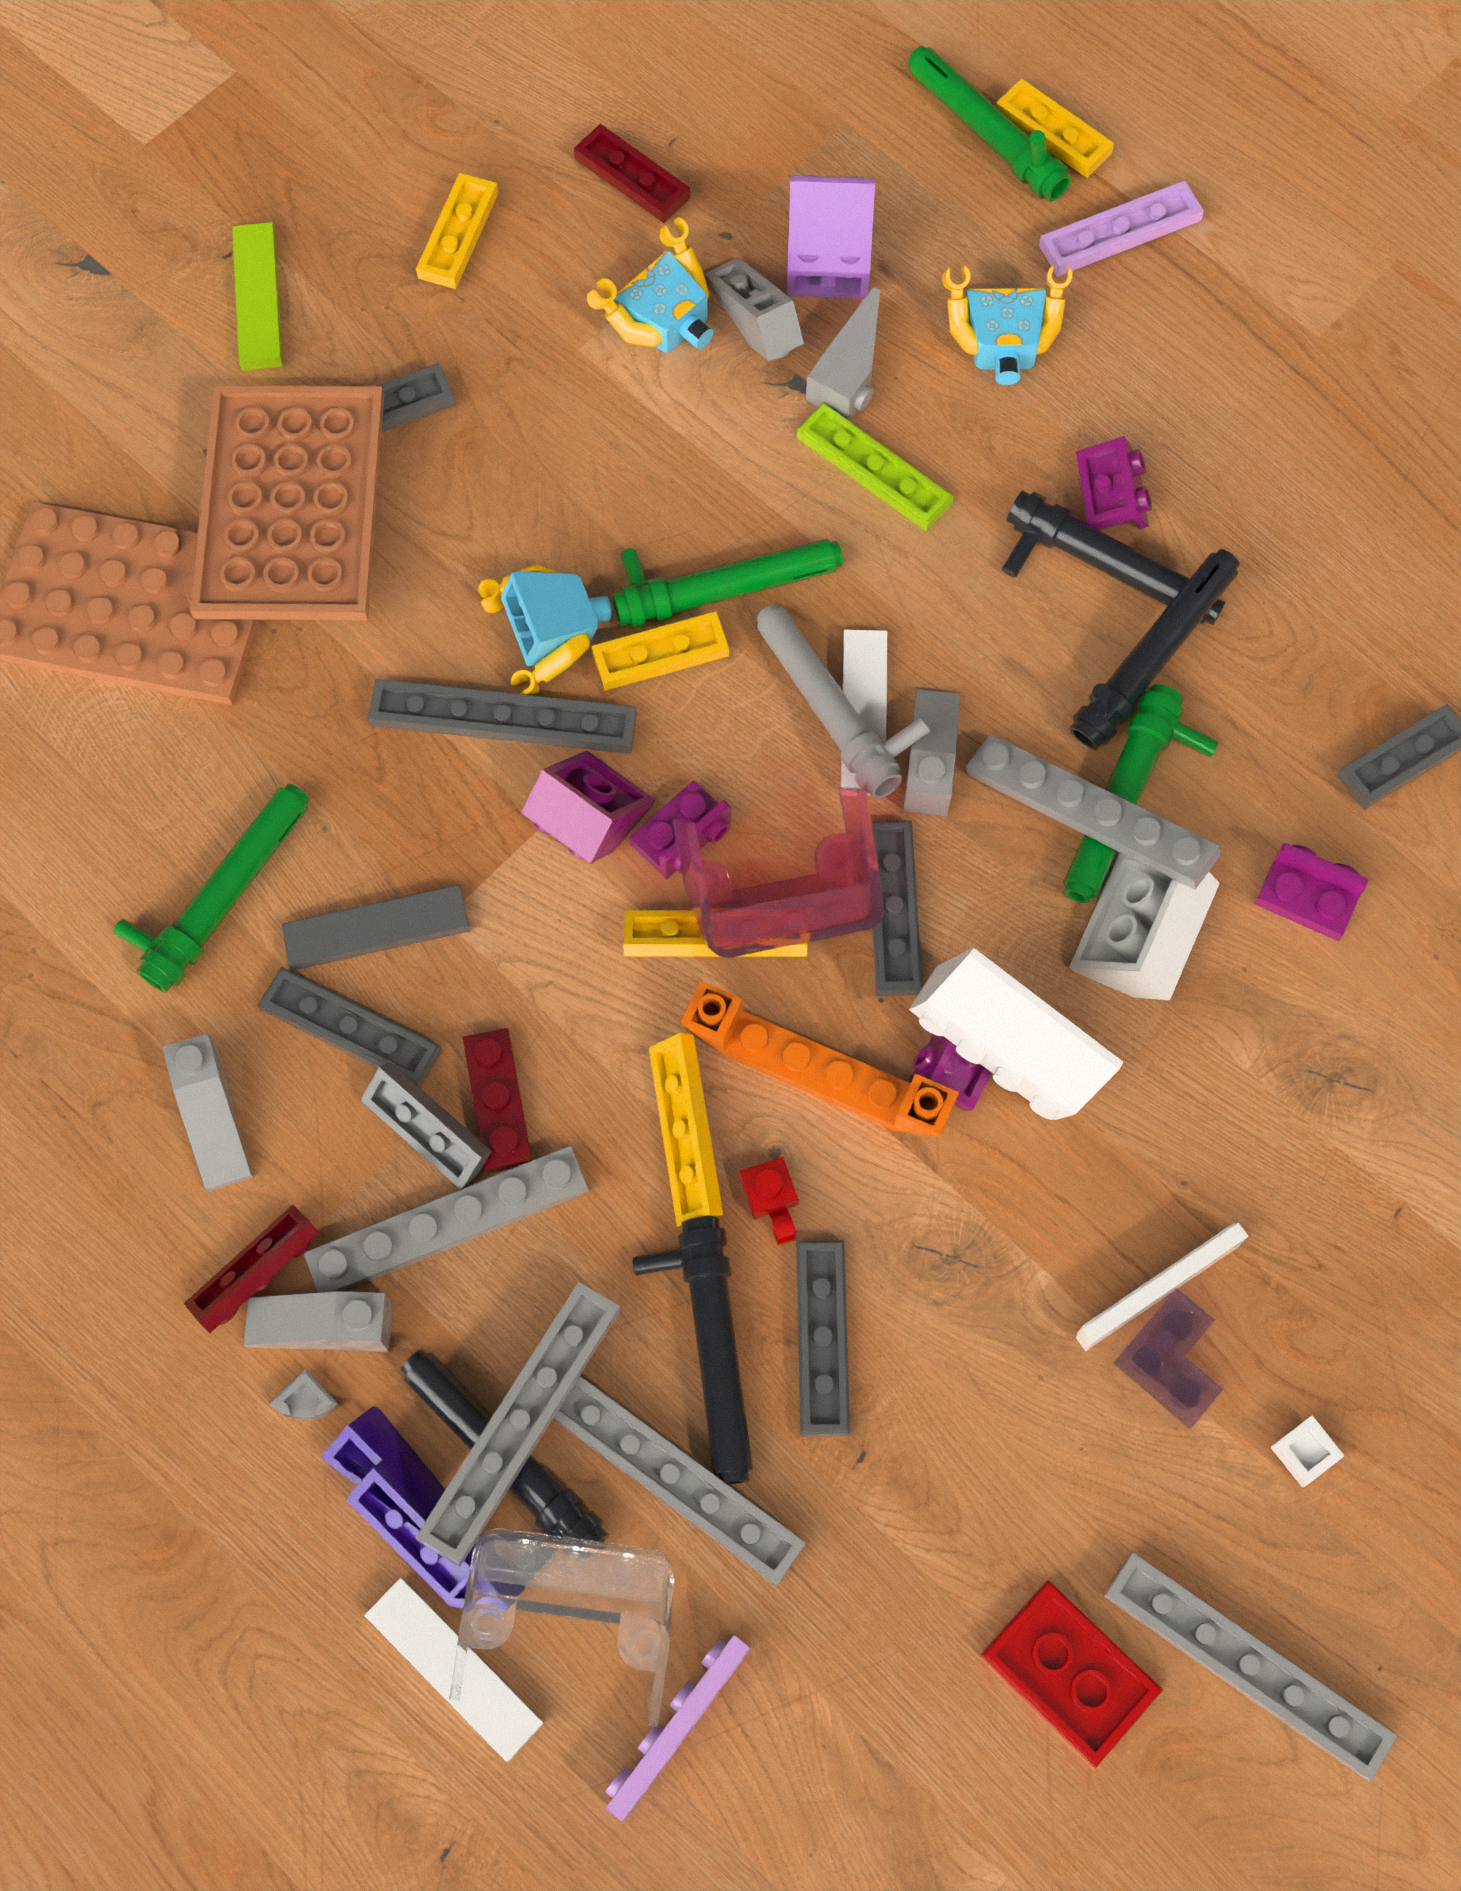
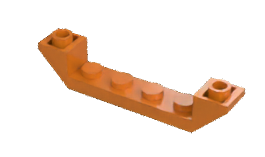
M701 980L681 1019L683 1026L723 1056L891 1130L940 1137L959 1094L955 1090L918 1074L914 1075L911 1083L747 1013L743 1011L742 998Z

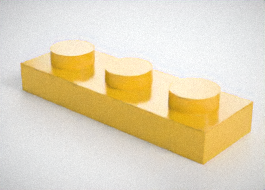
M1023 79L1019 80L996 102V107L1028 137L1036 130L1044 132L1046 147L1051 153L1086 178L1113 152L1114 142Z
M462 173L458 174L416 267L418 279L453 289L457 288L498 196L497 183Z
M716 611L591 646L592 655L604 691L729 657V647Z

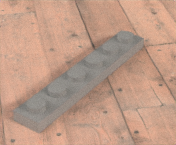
M992 734L966 765L969 777L1196 890L1221 856L1219 845Z
M570 1145L305 1252L304 1256L318 1293L345 1292L586 1194L589 1190Z
M578 1281L416 1536L418 1542L461 1567L620 1312L618 1304Z
M579 1376L554 1416V1421L776 1587L806 1545L803 1540L581 1376Z
M1135 1553L1129 1554L1103 1597L1366 1781L1373 1780L1397 1738L1396 1734Z

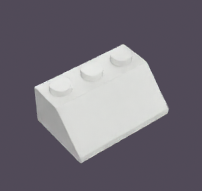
M1119 853L1069 968L1075 973L1134 998L1170 1000L1220 883L1208 872L1196 890Z

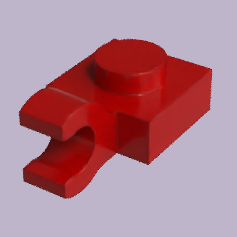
M784 1157L738 1171L753 1219L768 1216L778 1246L796 1240V1230L787 1209L799 1205V1199Z

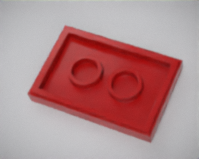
M1049 1580L1038 1589L980 1655L1008 1685L1094 1768H1097L1163 1691L1149 1675Z

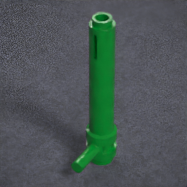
M920 46L911 53L908 59L910 73L1012 166L1013 174L1024 184L1030 183V190L1040 199L1046 198L1050 202L1057 200L1064 194L1071 183L1072 177L1068 173V167L1060 159L1051 157V151L1046 147L1044 132L1036 130L1028 137L931 47L925 48Z
M823 539L664 580L662 576L646 579L637 551L630 548L621 553V559L630 584L621 586V591L612 593V599L619 625L621 627L631 625V628L645 625V620L655 618L659 622L671 619L673 613L836 572V567L843 566V556L837 541L830 542L829 539Z
M1156 684L1152 685L1149 691L1144 692L1137 705L1139 713L1132 717L1128 725V738L1106 785V791L1137 805L1161 750L1168 747L1171 738L1208 757L1214 754L1219 743L1218 741L1179 722L1183 713V697L1178 691L1166 685ZM1084 834L1063 881L1066 887L1064 894L1068 898L1084 904L1088 903L1091 898H1095L1113 861L1116 850Z
M290 783L285 788L280 787L277 789L172 926L166 925L157 937L152 936L125 919L120 920L115 925V935L145 952L140 958L142 964L136 971L143 980L163 993H167L172 986L177 987L185 977L183 972L188 964L194 965L204 953L202 946L308 810L306 804L309 801V797L301 789Z

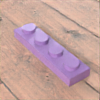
M1184 180L1041 235L1039 247L1050 266L1054 265L1053 271L1058 277L1066 274L1068 267L1074 271L1200 222L1204 210Z
M735 1635L727 1644L720 1638L717 1640L701 1662L708 1670L696 1686L689 1680L685 1683L670 1704V1707L676 1711V1714L665 1728H662L657 1723L654 1725L638 1747V1750L644 1754L633 1772L624 1766L605 1793L613 1798L606 1809L621 1822L625 1821L749 1653L750 1647Z

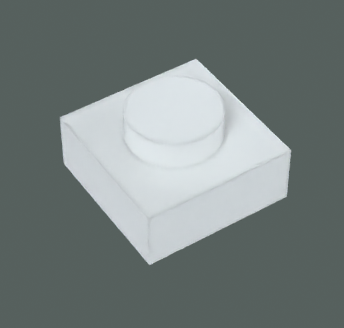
M1313 1415L1271 1446V1449L1302 1488L1344 1457V1454Z

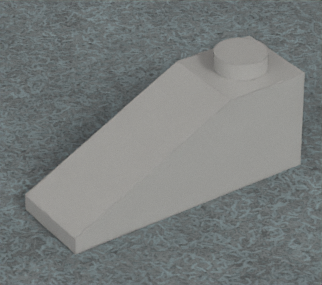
M739 257L704 273L707 285L750 347L767 361L785 357L792 349L804 344L793 299Z
M874 287L807 375L806 400L818 407L824 402L849 421L857 410L861 412L865 410L874 392V389L871 388V377L880 290Z
M916 689L913 722L921 717L931 732L910 746L903 812L946 817L948 815L956 757L960 693Z
M208 1033L163 1046L173 1092L205 1189L211 1191L253 1178L219 1047Z
M333 1291L252 1297L248 1299L244 1346L251 1348L389 1352L393 1303L385 1293Z

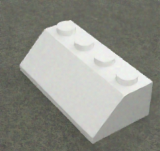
M975 948L938 965L909 1009L920 1018L919 1023L924 1029L934 1035L947 1038L957 1046L956 1051L961 1057L971 1063L984 1066L994 1074L993 1079L998 1085L1006 1090L1021 1094L1030 1101L1031 1109L1046 1119L1058 1120L1075 1115L1123 1064L1122 1060Z

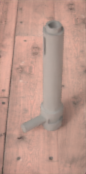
M775 604L762 609L757 616V629L840 749V759L850 773L856 774L855 781L864 793H870L875 799L891 794L902 782V777L899 774L900 766L894 757L931 732L929 727L919 717L883 743L876 732H870L786 609L779 608Z

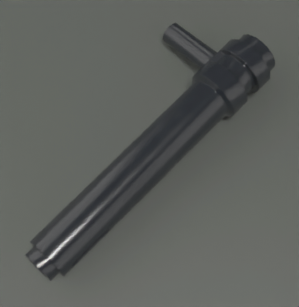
M1022 490L1008 513L1006 521L1014 524V530L1022 534L1002 567V571L1011 577H1017L1038 542L1048 548L1055 546L1167 606L1190 579L1070 515L1069 509L1057 503L1054 506L1046 503V497L1036 492L1029 494ZM1218 599L1200 623L1204 625L1205 622L1213 625L1226 602Z
M1219 549L1216 553H1210L1105 684H1097L1093 688L1089 696L1091 702L1087 706L1079 708L1073 716L1074 723L1070 727L1071 733L1080 742L1094 750H1097L1101 744H1108L1116 734L1114 728L1118 723L1124 724L1134 712L1132 707L1238 575L1237 568L1240 566V563L1233 554L1224 549Z
M699 1217L682 1222V1233L678 1236L680 1249L633 1257V1269L637 1276L682 1268L684 1282L689 1283L713 1473L715 1476H719V1479L727 1485L748 1482V1472L753 1470L727 1278L732 1274L729 1257L724 1256L723 1247L727 1245L726 1230L720 1228L719 1218Z
M422 1349L418 1350L409 1357L401 1368V1371L406 1375L404 1381L471 1450L493 1415L433 1353L426 1354ZM530 1455L509 1490L537 1518L535 1525L546 1536L511 1572L512 1576L523 1586H526L559 1550L567 1558L573 1556L582 1564L599 1549L609 1536L602 1528L603 1520L594 1511L588 1513L581 1506L583 1500L571 1488L564 1489Z

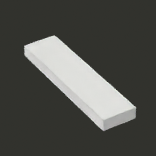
M844 630L842 691L870 732H876L883 743L886 742L887 631ZM841 760V795L871 796L870 793L862 791L855 781L856 774L850 773Z
M1234 1222L1084 1324L1077 1332L1076 1339L1085 1351L1089 1350L1231 1253L1249 1236L1239 1223L1235 1224Z
M402 1578L364 1615L506 1762H509L544 1724L520 1697Z

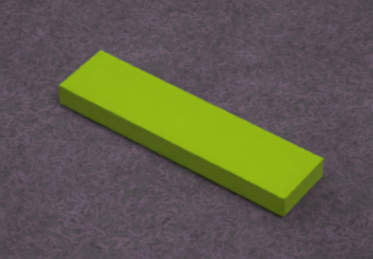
M273 222L232 226L238 354L241 370L283 367L276 234Z
M824 402L797 429V439L925 532L953 504L954 496Z

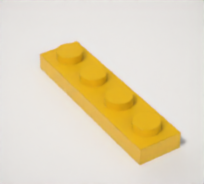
M625 910L624 956L807 957V911Z
M678 1033L649 1047L676 1223L677 1227H682V1222L699 1217L722 1216L723 1209L694 1035Z

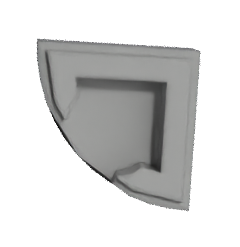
M307 1369L301 1372L269 1402L273 1408L283 1415L298 1420L318 1419L329 1415L340 1407Z

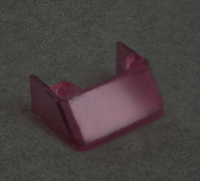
M849 786L838 788L845 832L829 835L820 841L815 850L817 874L732 891L730 877L724 866L713 860L701 859L695 822L683 818L672 819L684 888L703 941L710 951L718 956L731 958L864 931L873 928L880 922L885 906L865 789Z

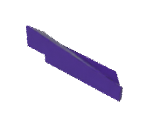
M378 1407L370 1408L348 1424L321 1456L328 1464L357 1485L346 1498L349 1504L450 1607L468 1608L474 1603L496 1605L498 1611H506L525 1592V1586L521 1585L512 1576V1570L482 1534L477 1539L461 1567L417 1541L416 1536L445 1492V1488Z

